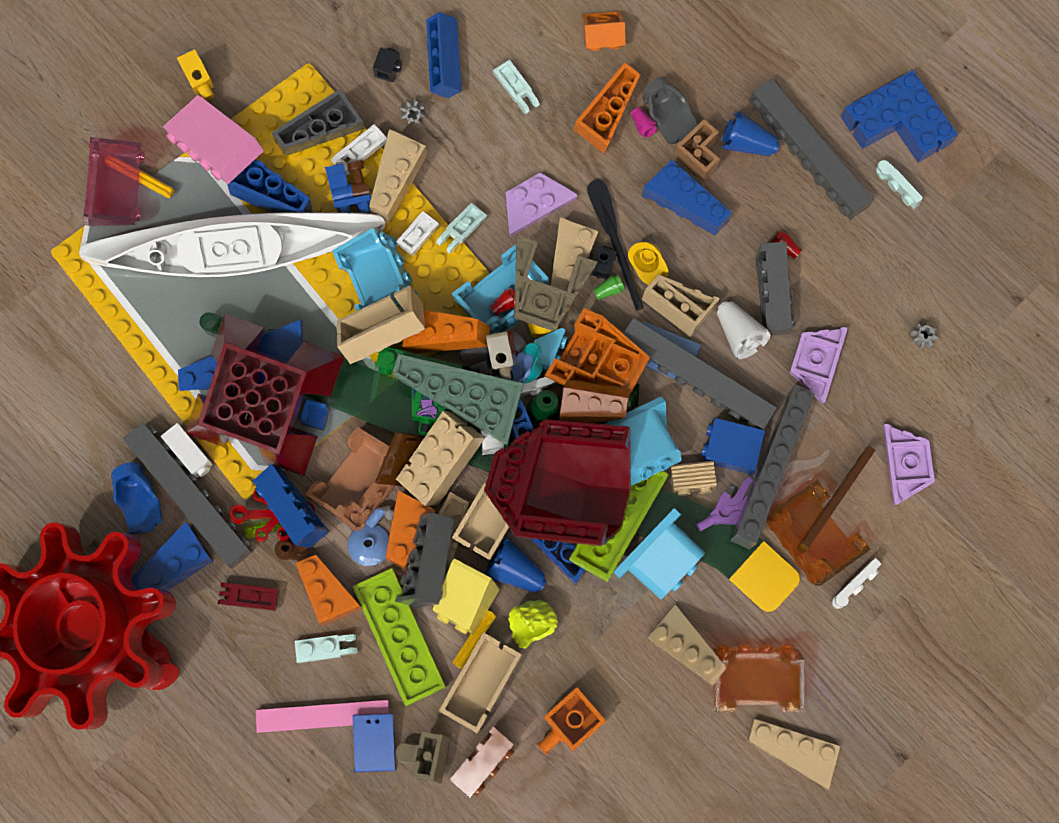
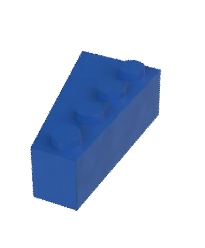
M255 159L227 184L231 196L271 213L312 212L310 198L291 183L288 184L279 174L268 169L260 160Z
M672 160L643 188L642 197L657 202V205L672 210L681 218H687L693 224L713 235H716L729 222L732 214L731 211Z
M271 464L253 480L256 492L265 499L269 509L275 514L295 545L311 548L330 532L279 466Z
M185 522L131 579L137 590L157 588L168 591L214 560L193 527L188 522Z
M529 538L576 586L585 572V569L569 561L578 544Z

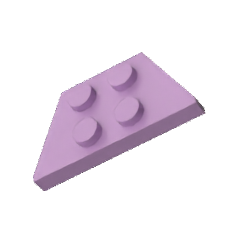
M542 173L507 191L506 203L510 237L577 199V194Z
M846 327L838 330L829 331L827 329L820 330L819 332L802 333L789 373L807 390L815 393L814 397L823 404L826 402L848 329Z
M884 424L883 433L893 506L935 482L929 440L920 436L916 437L905 430L900 431L889 424Z

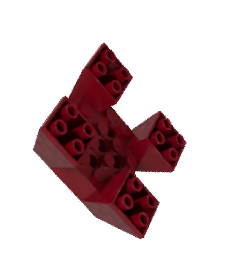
M224 313L211 352L217 362V366L207 396L200 393L197 395L186 434L224 448L229 437L259 447L265 463L274 464L282 469L305 476L318 436L294 428V424L305 393L332 396L345 356L311 343L303 342L291 359L285 361L257 351L265 327ZM260 371L265 374L266 379L264 383L258 378ZM233 385L238 388L237 396L232 393L231 388ZM253 392L257 393L259 397L257 403L252 400ZM273 399L279 403L278 410L272 407ZM246 413H249L251 415V423H248L245 420Z

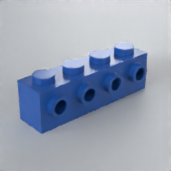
M438 12L426 19L430 92L450 98L461 92L457 19Z

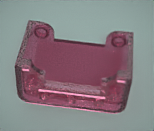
M90 137L87 190L83 216L84 226L135 225V221L140 222V209H136L139 168L140 162L144 163L145 150H141V143Z

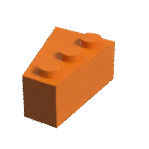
M399 490L386 559L407 571L409 566L407 562L408 556L416 546L413 544V539L420 516L431 512L437 514L435 509L423 505L418 500Z
M317 555L296 563L319 624L325 626L362 610V607Z

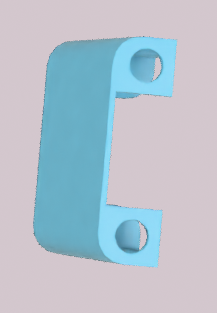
M374 227L337 247L332 252L339 269L349 273L362 305H354L356 311L389 295L400 310L404 311L394 297V293L408 286L412 287V278L405 271L403 266L405 261L396 249L397 242L395 238Z
M516 244L501 255L502 265L474 287H471L470 282L467 281L452 293L453 299L467 317L479 319L490 326V335L502 333L507 328H513L519 320L514 318V307L497 316L489 307L505 289L512 288L515 291ZM532 260L527 278L550 285L549 278Z

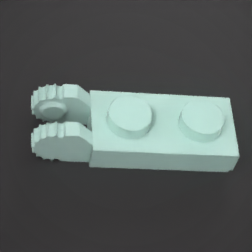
M510 60L493 70L495 77L514 102L518 104L523 113L527 114L529 112L527 104L523 101V98L526 96L534 107L540 105L531 87Z
M887 160L880 161L876 168L879 178L887 180L889 187L902 196V201L907 206H911L913 209L917 208L923 197Z
M471 203L446 228V231L438 238L437 244L441 246L449 236L454 238L446 250L451 254L459 244H462L482 224L487 215Z
M356 634L334 635L295 641L297 663L341 658L343 655L356 654L358 650L354 647L340 649V642L356 640Z

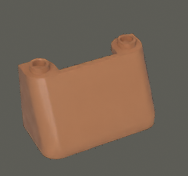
M356 427L349 435L347 442L348 447L352 450L327 484L323 481H317L310 486L305 495L354 531H359L366 525L365 521L376 508L380 507L395 486L375 483L389 446Z

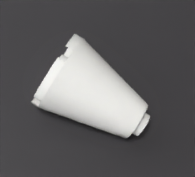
M725 301L719 305L717 316L732 353L736 358H748L758 352L756 348L760 344L763 347L767 344L771 334L758 321L732 301Z

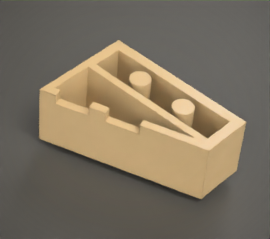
M658 275L646 288L642 300L691 337L713 312L720 298L702 294L700 290L695 289L694 291L684 287L682 283Z

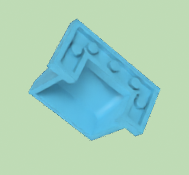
M662 397L627 412L624 419L611 420L605 423L607 425L631 427V486L681 462V452L667 430L666 401Z
M674 508L613 573L619 578H623L629 571L662 600L671 589L675 592L683 584L681 579L686 574L689 576L693 574L698 568L696 563L706 552L675 524L682 515Z

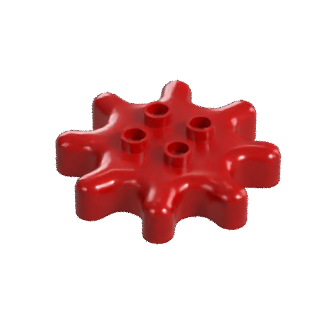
M50 522L41 530V558L32 570L27 572L19 566L0 563V597L5 603V614L0 623V661L7 659L15 672L14 683L4 699V708L6 713L13 718L36 717L56 695L64 703L67 721L72 728L76 730L97 729L104 725L107 720L106 694L113 682L119 679L132 688H151L161 681L162 668L156 660L146 654L142 646L144 631L150 623L172 615L176 609V600L172 593L167 590L157 588L137 590L131 579V572L142 551L141 543L135 536L121 532H112L104 538L99 548L93 554L87 556L82 548L80 534L74 527L58 522Z

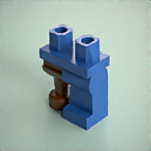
M363 160L347 163L348 171L353 172L354 183L348 184L343 163L325 167L334 206L338 209V213H351L350 206L358 205L359 213H371L369 207L371 201L370 190L364 182L361 172L364 169Z

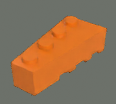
M625 62L577 119L573 128L576 133L603 154H605L641 75Z
M424 310L425 329L418 334L403 339L402 347L415 354L488 347L486 335H490V326L475 318Z

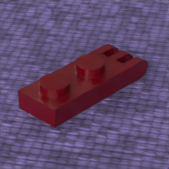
M221 582L220 587L229 588L228 592H219V596L227 597V600H218L219 605L276 611L279 589Z

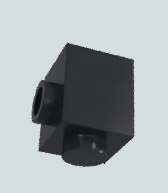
M380 47L373 66L375 78L394 82L397 72L400 73L403 64L400 60L399 52L392 48L385 49Z
M597 246L593 257L597 264L590 275L604 280L608 279L614 266L617 251H613L608 246Z

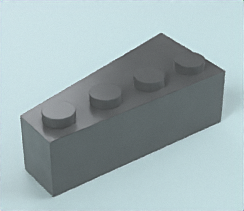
M341 89L273 131L272 135L283 154L288 156L363 130L364 125L361 117Z
M786 242L762 243L755 257L762 324L771 335L789 334L792 327H794V315H791L792 297L789 291L790 278L788 275Z
M432 512L420 516L413 539V544L416 546L408 556L409 570L406 576H402L400 584H403L404 587L401 595L397 594L395 602L417 608L439 605L443 594L441 590L443 579L446 576V561L450 554L449 544L454 531V519Z

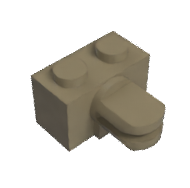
M421 732L419 744L404 742L397 747V760L403 764L414 766L412 777L442 783L450 738L443 735Z

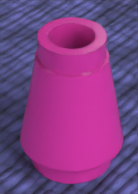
M640 107L631 112L639 135L648 138L656 132V122Z

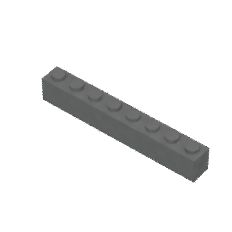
M769 79L752 91L750 98L752 107L763 115L765 123L773 127L777 137L788 145L791 154L799 158L802 167L807 171L809 170L813 175L814 181L824 188L828 198L831 201H835L839 206L840 212L852 220L866 210L874 199L773 79Z
M635 318L632 319L623 334L650 357L648 364L652 361L658 365L657 369L666 375L670 372L675 375V381L683 386L686 384L693 387L692 391L700 397L706 395L712 399L710 403L720 409L723 406L729 410L728 414L737 420L741 417L747 421V426L763 430L777 407Z
M795 385L789 391L730 541L747 549H751L757 544L815 393L798 385Z
M142 422L127 434L123 440L226 565L233 569L252 553L248 548L251 544L244 536L239 537L235 531L238 528L230 519L226 521L222 517L224 511L217 503L214 506L209 501L211 498L210 494L204 488L201 490L196 485L198 480L191 472L187 474L183 470L185 465L177 456L173 458L169 453L172 451L165 441L160 442L157 438L159 433L152 425L148 427Z

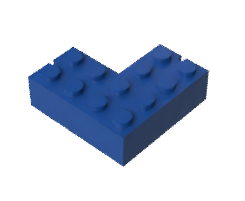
M914 70L846 106L841 115V119L850 132L854 130L857 122H859L853 136L862 149L896 131L918 163L933 155L934 152L937 153L951 145L958 135Z

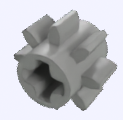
M416 98L410 101L406 99L405 105H400L401 111H404L400 114L401 118H407L408 124L415 121L418 124L419 118L425 116L424 112L420 111L424 109L423 103L418 104Z
M928 322L925 326L917 324L916 330L910 333L911 336H914L912 344L916 343L919 349H922L925 345L931 348L933 346L932 341L934 342L938 339L935 336L936 328L929 326Z

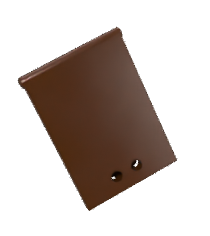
M395 432L375 483L403 486L396 478L406 464H412L409 459L421 444L423 437Z

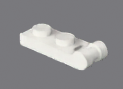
M374 124L337 153L331 161L334 165L343 163L346 176H348L352 172L348 171L347 163L344 159L349 157L351 160L348 163L366 160L386 143L387 137Z
M876 558L871 560L833 597L832 606L836 609L846 606L849 602L848 597L852 593L857 595L864 588L862 583L867 578L871 581L879 573L877 568L881 563Z

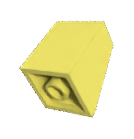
M453 559L442 585V598L439 601V605H434L432 610L437 614L436 619L444 624L451 622L456 625L455 629L465 635L469 632L474 635L500 589L492 578Z

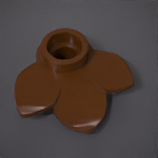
M281 532V536L287 535V532ZM291 538L287 541L280 540L275 545V554L281 560L291 559L297 563L312 556L307 547L295 545ZM284 546L290 548L287 552L281 550Z

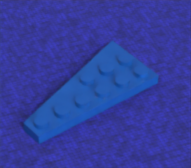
M302 320L262 335L257 351L289 361L303 344ZM210 356L179 369V391L208 390L217 366L214 357ZM260 371L258 378L261 382L264 383L266 377L265 374Z

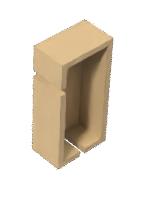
M411 286L394 293V297L404 311L400 310L389 295L337 320V347L350 364L363 360L365 357L375 352H380L384 348L394 343H399L403 339L418 334L425 329L423 302Z
M443 411L409 459L412 464H406L396 478L399 483L425 506L439 505L485 439L472 426H467L468 423L464 419L450 411Z
M484 483L452 538L468 548L471 544H474L473 551L490 560L509 526L484 492L486 485Z
M485 633L480 637L439 709V712L479 734L488 718L485 714L486 711L491 713L522 657V654L506 645L501 650V642Z

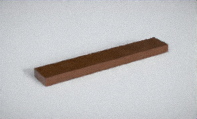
M871 446L862 452L798 545L797 550L802 554L811 546L876 451Z

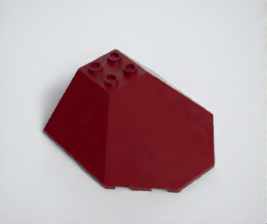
M546 419L539 423L540 426L530 433L527 431L513 440L514 443L506 449L501 448L495 452L484 492L516 537L603 546L622 529L631 492L630 426Z

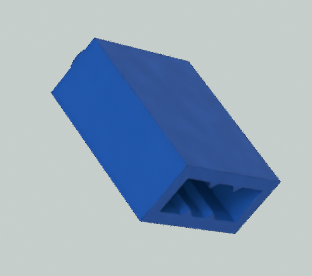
M715 418L713 424H708L706 436H709L708 444L704 443L701 456H705L703 462L714 461L715 466L753 475L756 471L765 430Z

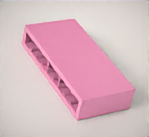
M199 95L163 126L168 133L166 137L172 144H176L183 153L188 152L193 161H200L199 164L207 172L211 170L210 173L218 181L222 179L227 184L264 151L252 135Z

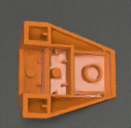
M583 308L574 324L575 333L561 358L559 360L554 358L545 377L562 385H565L568 379L629 389L631 393L650 357L605 317Z

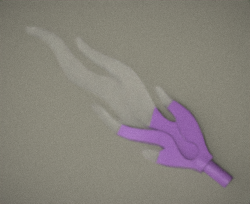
M827 449L816 459L789 462L773 503L788 498L803 482L813 479V474H806L796 479L790 485H784L786 480L795 473L812 469L822 464L829 455L830 449ZM757 472L744 480L732 499L731 494L735 486H730L725 490L709 517L696 524L697 529L702 531L713 524L736 525Z

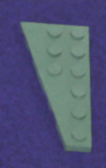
M398 354L393 377L508 446L523 383Z

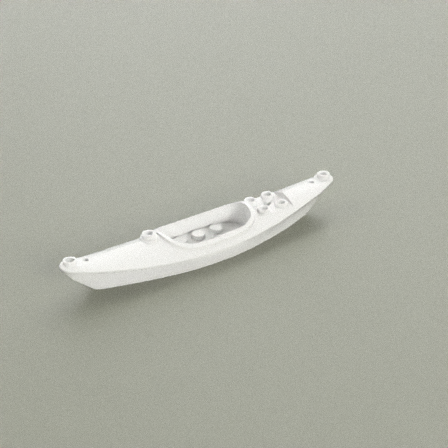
M263 213L213 217L164 225L97 240L81 246L79 255L85 262L96 265L162 275L187 277L244 275L282 267L331 252L373 227L382 231L385 227V220L380 215L365 213Z

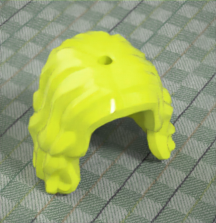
M542 600L526 601L522 605L515 606L510 611V617L508 618L512 638L519 645V648L524 649L533 641L541 640L554 633L558 624L557 615L553 608Z

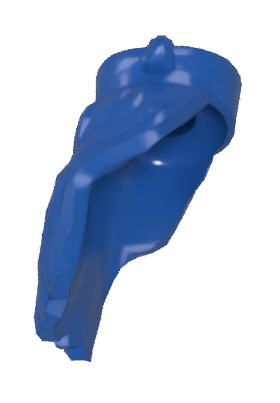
M130 462L116 467L111 472L114 492L113 500L125 515L129 533L138 534L140 532L147 533L153 531L154 527L158 526V523H162L161 508L149 478L144 475L142 465Z

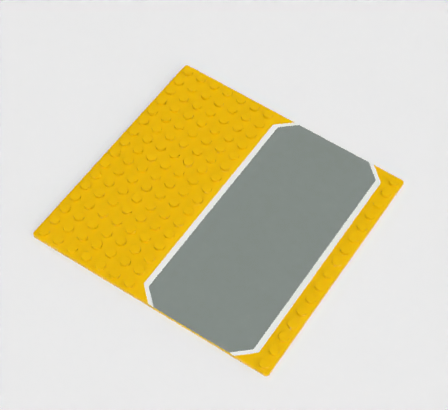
M307 63L231 118V120L252 135L264 150L256 160L263 162L268 169L279 174L288 184L291 183L310 198L311 213H338V209L334 206L325 167L333 166L332 158L367 129L364 127L363 130L288 156L283 154L272 135L273 131L334 93V90L310 63ZM382 147L363 161L364 169L361 170L364 182L369 187L371 197L384 151ZM188 152L183 153L152 176L174 189L175 192L171 198H166L141 184L51 250L52 256L186 427L188 426L198 393L207 396L208 390L179 391L178 370L212 356L211 352L224 313L265 327L263 335L302 320L303 342H308L343 355L337 347V320L356 312L354 305H362L349 273L339 269L332 251L266 271L225 277L162 275L85 262L79 255L81 246L97 240L192 220L271 213L231 196L227 183L222 179L218 181L210 173L211 170L207 172L199 164L200 161H193ZM349 157L344 159L346 163L351 160ZM353 172L347 176L348 184L354 183ZM412 183L390 223L385 222V227L382 231L389 236L392 235L397 242L422 212H425L439 223V227L414 256L398 244L396 249L405 261L403 266L412 278L411 285L423 302L424 310L467 317L453 299L452 293L467 281L470 282L471 287H474L490 273L464 242L459 244L451 254L446 250L454 238L449 236L444 244L441 246L437 244L438 238L446 231L449 225ZM358 205L350 206L351 213H359ZM403 340L388 346L389 348L413 353L402 347ZM375 352L363 360L352 364L344 357L332 396L305 393L294 428L317 435L316 446L400 380L393 377V373L391 375H384L375 369L379 352ZM436 352L416 353V354L422 355V356H426V357H431V356H432L433 354H435ZM238 388L235 389L236 396L238 394ZM306 399L328 406L330 412L324 430L303 425L301 416ZM229 437L225 448L196 438L243 499L250 498L256 488L253 480L271 465L264 462L259 447Z

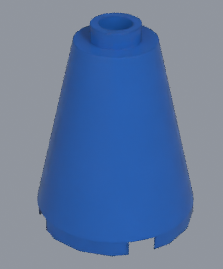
M736 110L733 113L736 116L734 121L729 120L724 131L722 142L725 144L721 145V148L728 151L768 157L776 154L780 145L777 142L778 138L748 116Z
M505 539L497 548L494 558L492 557L488 563L484 575L493 580L535 593L537 590L541 591L547 581L544 579L545 574L511 541Z

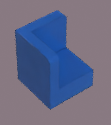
M306 399L301 421L304 426L324 430L330 410L326 404Z

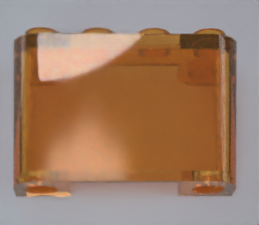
M818 480L788 499L768 515L767 525L780 540L781 545L792 556L795 564L804 572L808 581L813 585L821 586L871 549L858 532L847 539L830 517L804 554L797 550L798 545L824 509L821 504L830 498V495ZM815 489L820 492L821 498L816 495ZM854 541L859 543L861 550L855 546Z
M742 644L738 645V648H729L728 645H716V648L712 649L726 667L725 671L713 684V708L715 712H737L736 705H779L782 712H804L805 659L794 645L784 644L782 647H773L772 645L763 644L760 647H751L750 645Z

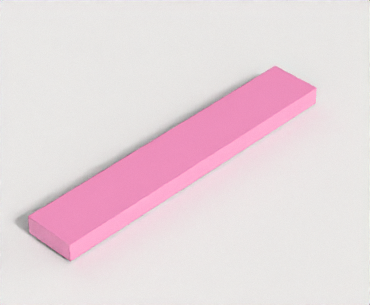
M389 700L256 710V732L353 726V715L389 713Z

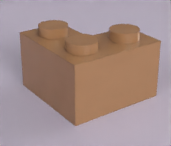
M705 119L676 146L674 156L703 182L717 169L720 161L709 150L716 143L719 132Z

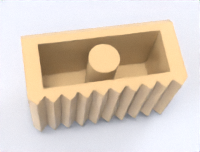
M714 461L676 464L669 468L672 493H678V496L690 495L692 491H699V494L711 493L717 486Z

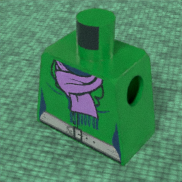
M412 388V421L420 422L418 433L427 435L441 413L448 410Z

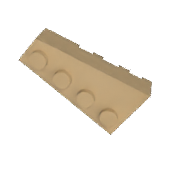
M389 129L369 205L371 214L380 215L384 218L385 222L390 223L427 157L425 145Z
M560 217L551 286L564 291L567 290L577 256L590 259L598 239V231Z

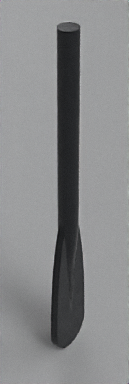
M594 180L587 187L588 196L602 227L611 239L614 251H617L616 256L635 310H641L644 307L617 235L616 217L608 188L603 181Z

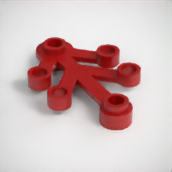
M254 490L253 499L256 502L264 503L268 507L265 499L257 497V492ZM307 502L315 512L314 506L311 503ZM235 505L230 510V518L236 524H242L248 519L271 518L262 528L256 530L255 538L258 542L267 541L268 534L280 523L270 509L247 510L243 505ZM236 514H242L243 517L240 518V519H237V518L235 517V515H236ZM282 526L277 531V537L281 541H287L290 538L288 534L286 536L280 535V532L285 531ZM263 532L266 536L261 538L258 534Z

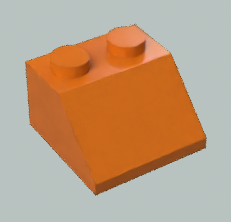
M621 11L581 14L586 49L598 51L603 47L619 49L621 46H626L625 21Z

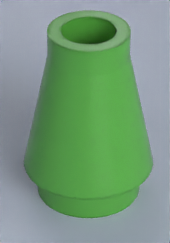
M617 274L615 276L611 275L593 291L597 299L600 300L621 294V291L625 288Z

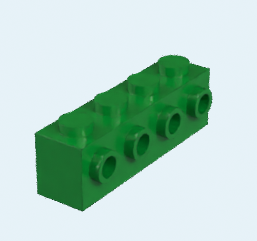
M389 347L384 348L378 353L375 369L379 370V373L391 375L397 356L400 354L455 368H463V365Z

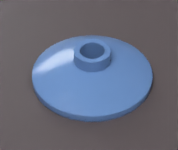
M366 524L361 530L351 533L348 540L350 556L355 562L363 566L380 564L386 559L389 535L378 525H375L372 529ZM367 540L372 541L371 547H365L364 544Z

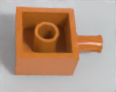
M576 687L543 717L551 726V732L537 745L546 755L561 741L573 752L607 721Z

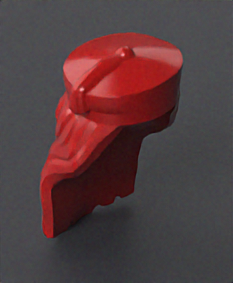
M145 630L142 639L143 649L162 668L161 681L156 686L147 689L163 690L176 681L179 670L172 663L167 648Z

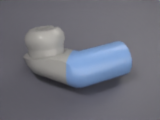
M390 505L376 508L365 523L373 529L383 517L392 520L394 509Z

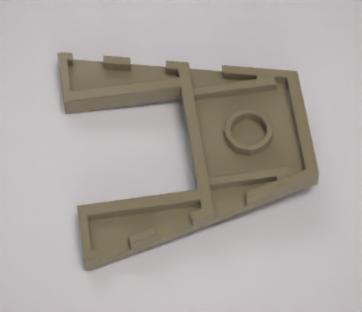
M518 235L516 239L514 318L555 331L594 270L597 261L578 255L567 290L564 291L527 278L538 241Z

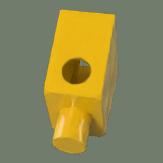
M194 49L177 57L195 95H201L206 101L212 99L214 94L211 89L214 86L196 50Z

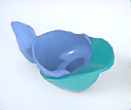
M530 343L522 352L518 353L517 365L512 366L514 379H510V381L527 384L539 377L543 370V363L539 359L541 353L540 345Z

